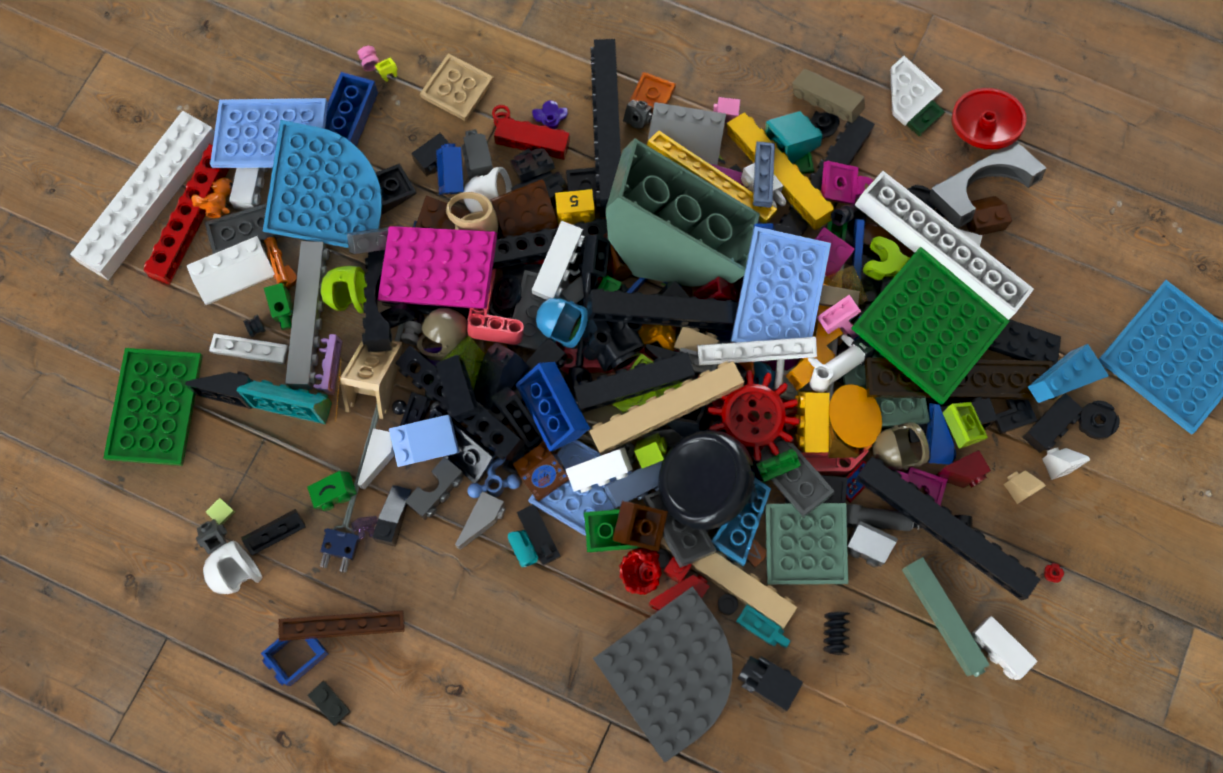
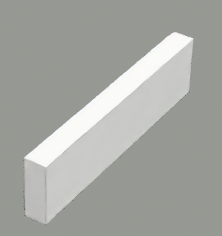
M214 333L209 352L285 365L289 346Z

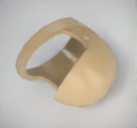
M463 192L452 197L448 202L446 213L455 224V230L493 231L498 233L496 212L489 199L474 192ZM475 199L480 203L483 211L473 212L460 219L451 213V207L459 200Z

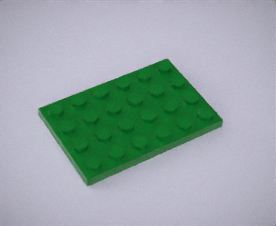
M125 348L103 459L108 461L183 466L196 396L185 383L188 380L199 378L203 357L201 353Z

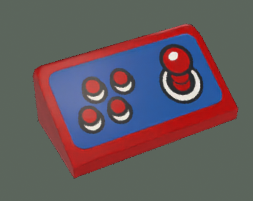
M864 460L846 477V500L850 503L865 488V486L855 480L866 464Z

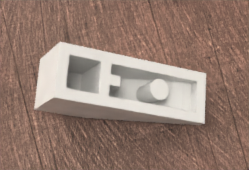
M373 429L357 484L361 489H366L394 457L390 432Z
M1058 447L1047 451L1048 454L1042 458L1051 480L1068 475L1090 461L1089 456L1068 448L1059 450Z

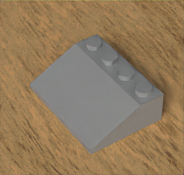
M655 102L648 140L659 130L707 163L717 165L726 114Z

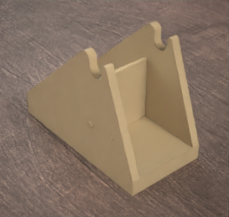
M392 340L391 351L368 352L367 346L363 345L361 341L340 377L346 412L350 413V407H354L357 393L376 396L379 419H384V413L387 414L396 379L398 365L395 362L401 356L402 342Z

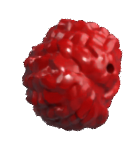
M636 548L629 551L623 557L619 565V577L623 580L626 591L632 594L647 595L657 589L662 572L660 562L658 561L659 554L656 551Z

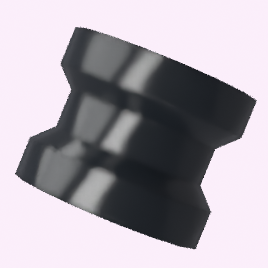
M258 314L251 320L246 319L243 321L251 338L256 336V333L266 332Z

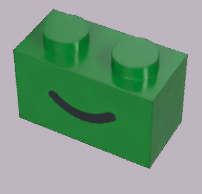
M338 471L307 486L314 509H322L323 511L331 510L335 504L345 503L351 500L350 497L357 494L350 472Z

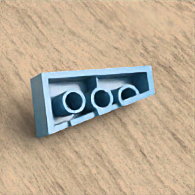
M1089 344L1071 350L1030 384L1028 388L1037 402L1040 403L1109 375Z
M755 477L754 485L758 501L746 504L733 520L721 526L712 539L716 551L722 552L727 556V559L733 563L740 564L742 567L745 565L771 490L770 487Z

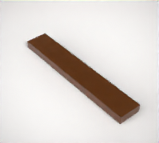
M403 610L279 619V641L404 632L405 630Z

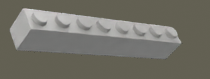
M301 241L285 381V384L290 386L291 389L313 390V384H316L317 380L315 378L316 372L314 371L315 366L318 365V354L316 352L317 348L320 347L318 333L322 329L320 314L324 310L320 288L322 280L328 272L326 260L329 259V249L326 248L324 242Z

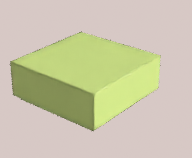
M219 498L206 513L213 520L216 519L220 525L224 524L235 511Z

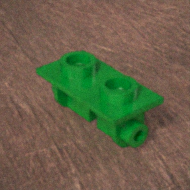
M793 448L756 464L764 482L801 466L797 453Z

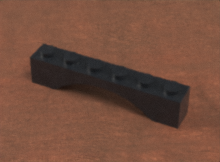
M385 250L368 252V258H365V266L368 272L364 273L367 287H364L366 302L363 303V310L366 317L363 318L365 333H362L363 345L367 346L368 352L392 350V333L389 323L378 311V294Z

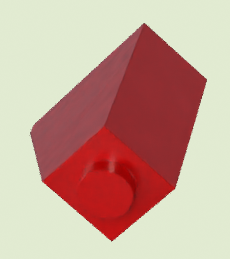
M692 575L651 599L648 606L658 612L692 586L699 596L703 598L710 586L707 585L708 581L702 576L698 575L696 577Z

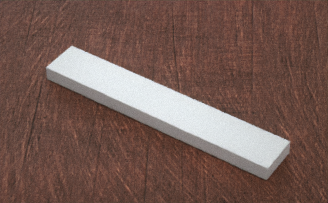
M816 337L697 345L698 365L721 364L726 361L728 363L732 361L740 363L817 357Z

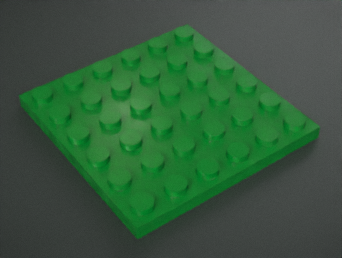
M920 246L851 329L942 405L1009 323V320Z

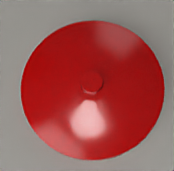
M979 88L965 93L957 100L953 108L951 120L955 132L966 143L982 149H1000L1013 144L1021 137L1027 117L1023 105L1013 95L999 89Z

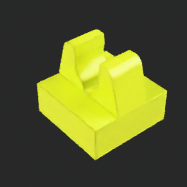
M391 58L375 64L377 72L386 82L388 81L387 75L390 73L395 78L397 77L398 69Z

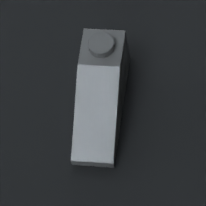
M482 491L455 544L456 547L460 550L493 526L498 518L502 519L506 511L504 501Z

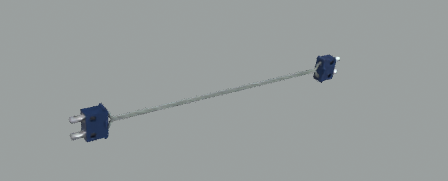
M405 323L398 326L394 341L400 342ZM377 404L354 483L357 493L359 489L357 484L373 429H376L379 418ZM357 494L350 497L351 500H349L343 525L335 526L333 530L328 528L324 530L325 536L320 550L323 554L320 564L322 568L323 566L327 568L330 556L343 558L340 571L347 572L349 561L354 560L357 545L361 539L358 535H355L354 530L349 528L348 525ZM346 527V529L350 531L352 534L337 531L336 529H342Z

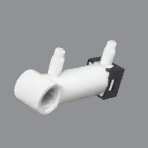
M846 334L842 335L841 339L850 348L824 365L814 357L808 358V361L814 367L810 387L816 392L827 391L830 384L858 365H865L866 358H872L875 349L861 337L853 340Z

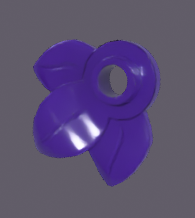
M548 100L543 104L542 109H533L532 115L535 121L541 122L551 129H557L560 121L567 117L568 110L567 108H558L555 101Z

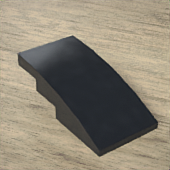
M400 163L376 172L381 187L382 214L402 204L416 194Z

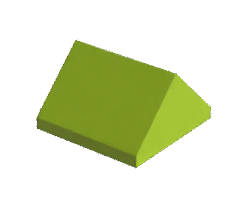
M971 402L951 404L943 412L959 449L988 438Z

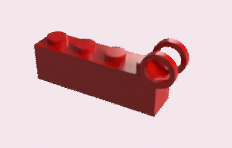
M497 105L493 108L492 116L496 127L494 133L495 144L523 151L528 148L531 151L544 148L550 157L565 160L570 144V133L562 129H551L545 125H534L528 121L514 120L510 117V110L505 105ZM499 109H504L507 111V113L499 112L495 115L496 111Z

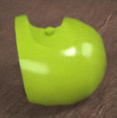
M341 266L328 271L322 280L320 288L323 302L337 311H344L353 303L360 314L364 313L363 303L366 302L364 287H367V284L365 283L363 269L358 266Z

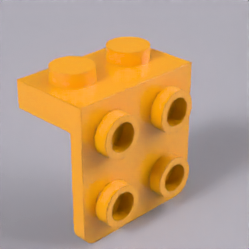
M642 324L638 334L645 346L658 340L663 348L672 351L675 349L676 327Z

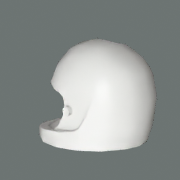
M495 167L485 176L476 175L465 184L464 192L481 194L488 198L489 201L499 196L497 191L498 172L504 178L506 193L511 191L512 184L507 171L503 167ZM464 199V203L471 213L483 211L482 206L477 200Z
M236 541L226 543L213 551L206 559L203 567L205 582L212 591L218 594L238 592L240 585L247 581V579L252 578L258 583L263 578L255 562Z

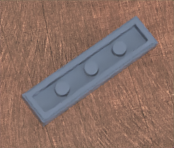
M756 142L753 206L772 207L775 143Z

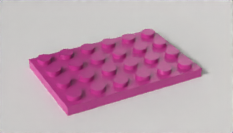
M389 226L378 300L380 302L392 303L404 302L407 304L487 309L497 233L493 231Z

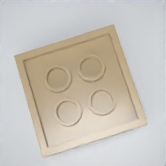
M448 53L421 91L420 97L467 121L493 83L494 78Z

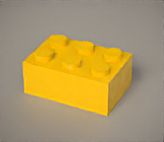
M797 391V395L794 398L798 401V405L795 406L797 407V415L794 417L800 419L799 425H795L797 426V434H794V445L805 453L829 452V393Z

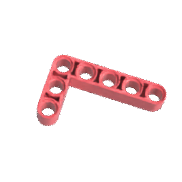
M493 269L487 309L470 308L467 333L474 339L517 345L523 339V323L517 319L488 315L497 275V269Z

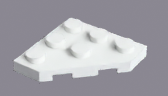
M905 56L891 67L892 115L906 126L908 121L930 101H934L942 93L943 89Z

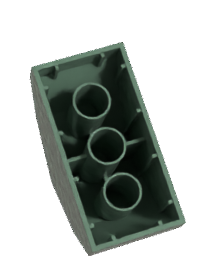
M634 139L621 154L606 206L608 240L635 277L668 283L676 281L680 285L694 287L704 286L717 277H721L729 283H734L745 274L754 224H758L760 213L639 140Z

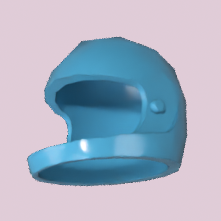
M549 298L543 302L536 315L538 329L545 336L553 339V342L556 343L558 341L566 348H574L577 345L588 322L587 309L585 307L561 298ZM581 314L582 318L575 337L570 341L569 337L572 328Z

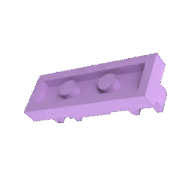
M330 334L329 339H321L323 344H327L326 348L319 349L321 353L326 354L325 359L322 361L324 374L315 375V378L322 380L319 385H314V388L323 390L328 395H334L342 340L337 335Z

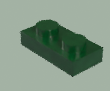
M932 100L910 119L906 126L920 137L944 115L945 111Z

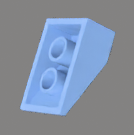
M449 414L389 428L397 467L459 453L452 419Z

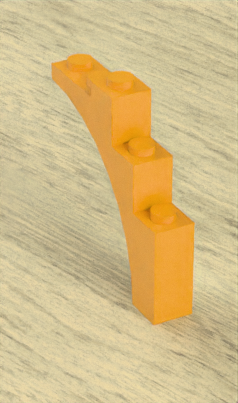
M819 305L817 316L831 307ZM817 317L813 337H816L817 357L814 358L824 365L835 358L834 352L828 349L827 345L841 336L843 332L838 327L828 334ZM801 358L796 367L785 376L796 391H798L810 382L814 367L808 361V358Z

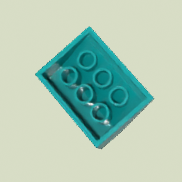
M262 380L261 382L252 381L237 388V392L252 408L325 425L332 406V402L326 394L317 393L315 395L301 388L293 390L290 386L284 384L276 386L267 380Z

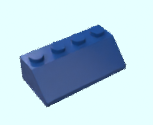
M555 362L538 363L515 384L549 451H554L577 440L590 429Z

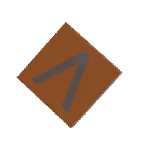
M754 540L746 560L756 568L766 558V550Z

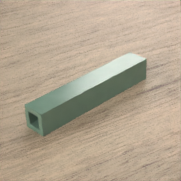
M922 557L902 569L903 573L966 676L974 675L978 677L985 673L984 668L990 664L925 559Z

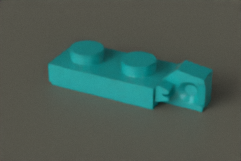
M749 605L745 606L736 620V623L769 645L771 644L775 647L776 644H779L786 649L791 642L782 635L784 630L779 625Z

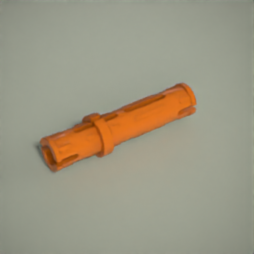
M268 237L264 240L277 284L283 283L287 287L290 282L282 261V252L278 248L277 240L274 237Z

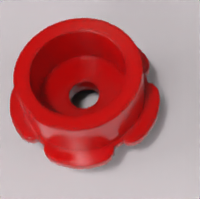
M1052 563L1045 567L1044 576L1048 581L1058 583L1064 577V570L1060 568V565Z

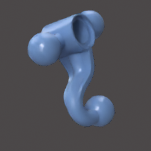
M492 446L489 447L493 452L496 451ZM498 457L487 470L488 477L485 480V484L472 483L469 485L467 493L472 498L480 497L482 491L487 492L493 497H498L503 493L505 487L517 489L521 485V478L516 474L509 475L505 480L497 476L495 469L506 460V458L502 460ZM492 483L499 484L497 489L489 488Z

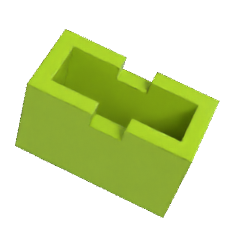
M659 433L637 441L634 452L641 468L643 469L664 460L668 446L665 438L660 437Z

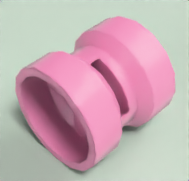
M373 46L362 47L358 51L360 60H362L363 69L365 71L375 70V64L379 63L375 48Z

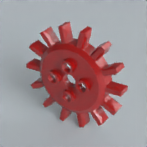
M749 370L746 374L747 385L733 391L730 395L719 398L725 401L723 408L708 407V413L722 416L721 423L714 424L709 428L710 430L717 431L725 430L727 434L740 441L745 448H753L754 459L756 462H760L761 447L768 446L771 453L777 456L779 450L774 441L778 437H781L785 442L792 443L793 437L784 432L783 428L785 424L799 425L800 419L787 417L785 410L797 406L798 401L797 399H791L787 402H782L780 395L786 392L788 388L786 383L781 384L776 391L768 388L772 381L771 373H767L764 376V381L760 385L754 384V375ZM754 400L756 406L750 407L749 402ZM757 412L760 416L757 422L749 421V413ZM765 413H770L772 415L771 419H765ZM737 416H743L744 420L742 422H738L736 420ZM753 428H758L759 433L754 435L752 434L751 430Z

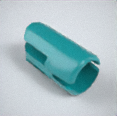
M526 530L513 531L508 534V540L522 568L530 566L539 560Z

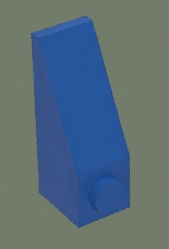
M929 403L928 414L930 422L927 424L926 433L929 447L928 463L949 465L956 459L955 445L940 405Z

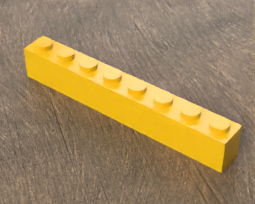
M745 112L727 122V134L753 163H755V145L757 141L775 143L767 137L763 129L756 125L754 119ZM775 143L774 175L783 185L781 193L814 230H817L831 221V213L834 211V207L830 201H826L823 198L819 189H815L811 185L808 177L800 173L799 168L789 161L787 155L781 152Z

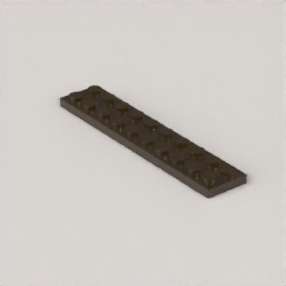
M866 358L867 397L932 398L886 358ZM978 360L948 399H975L982 397V399L1036 400L1028 386L1049 370L1053 363L1052 361Z

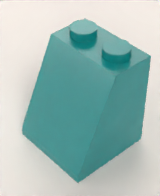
M801 111L766 121L765 133L767 137L776 143L777 148L787 155L791 163L821 146V131L815 128L810 119L804 116Z

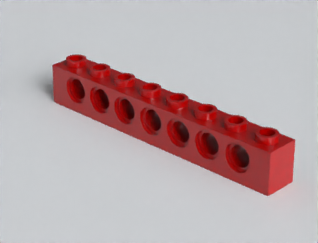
M211 144L204 150L199 165L195 167L191 180L187 182L183 195L178 199L176 209L170 214L167 226L163 228L158 243L154 245L150 258L144 264L143 271L150 278L170 285L206 215V209L193 206L191 197L199 195L205 198L209 194L214 193L213 188H211L213 186L212 183L220 178H225L230 169L210 168L213 147Z

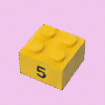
M592 189L555 193L558 226L561 221L575 225L578 222L583 221L587 223L595 219Z

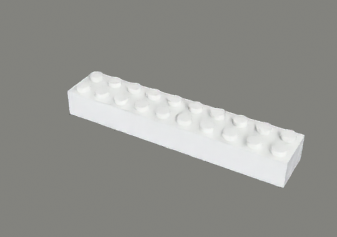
M182 111L70 255L77 262L109 281L199 164L204 150L207 149L209 144L213 145L215 133L213 128Z
M884 171L868 186L855 203L856 207L913 252H916L921 246L1008 320L1018 311L1034 290V288Z

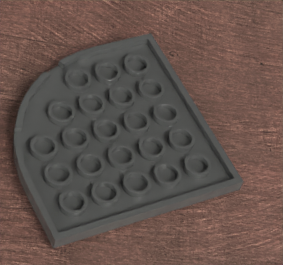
M693 586L593 658L664 763L711 728L722 713L730 694L733 665L728 640L720 624Z

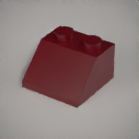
M978 450L945 466L936 476L945 478L947 483L961 488L969 485L973 488L987 479L986 475L991 472V469Z

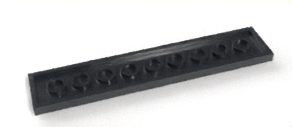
M883 277L878 295L892 280L891 278ZM1009 319V323L989 346L988 350L1022 361H1052L1053 365H1055L1059 359L1061 336Z

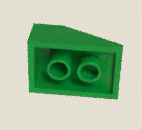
M620 509L584 512L587 553L641 548L613 541Z

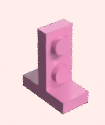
M850 295L817 316L828 334L839 327L844 334H849L853 339L859 336L851 329L853 324L850 319L859 314L861 310Z

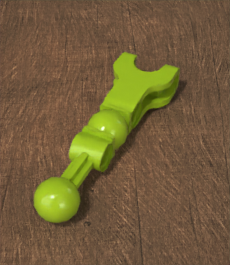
M878 236L872 239L870 248L879 255L881 262L875 260L867 262L864 265L863 273L875 280H882L884 276L894 278L910 258L900 252L898 245L894 241Z

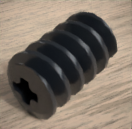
M830 612L824 615L825 619L830 620L824 623V626L829 628L824 631V635L829 636L823 640L824 643L829 645L823 648L825 652L832 655H849V653L844 652V649L849 648L850 645L845 644L844 641L849 640L850 637L844 635V633L850 631V629L844 627V624L850 623V620L845 619L844 616L850 615V613Z

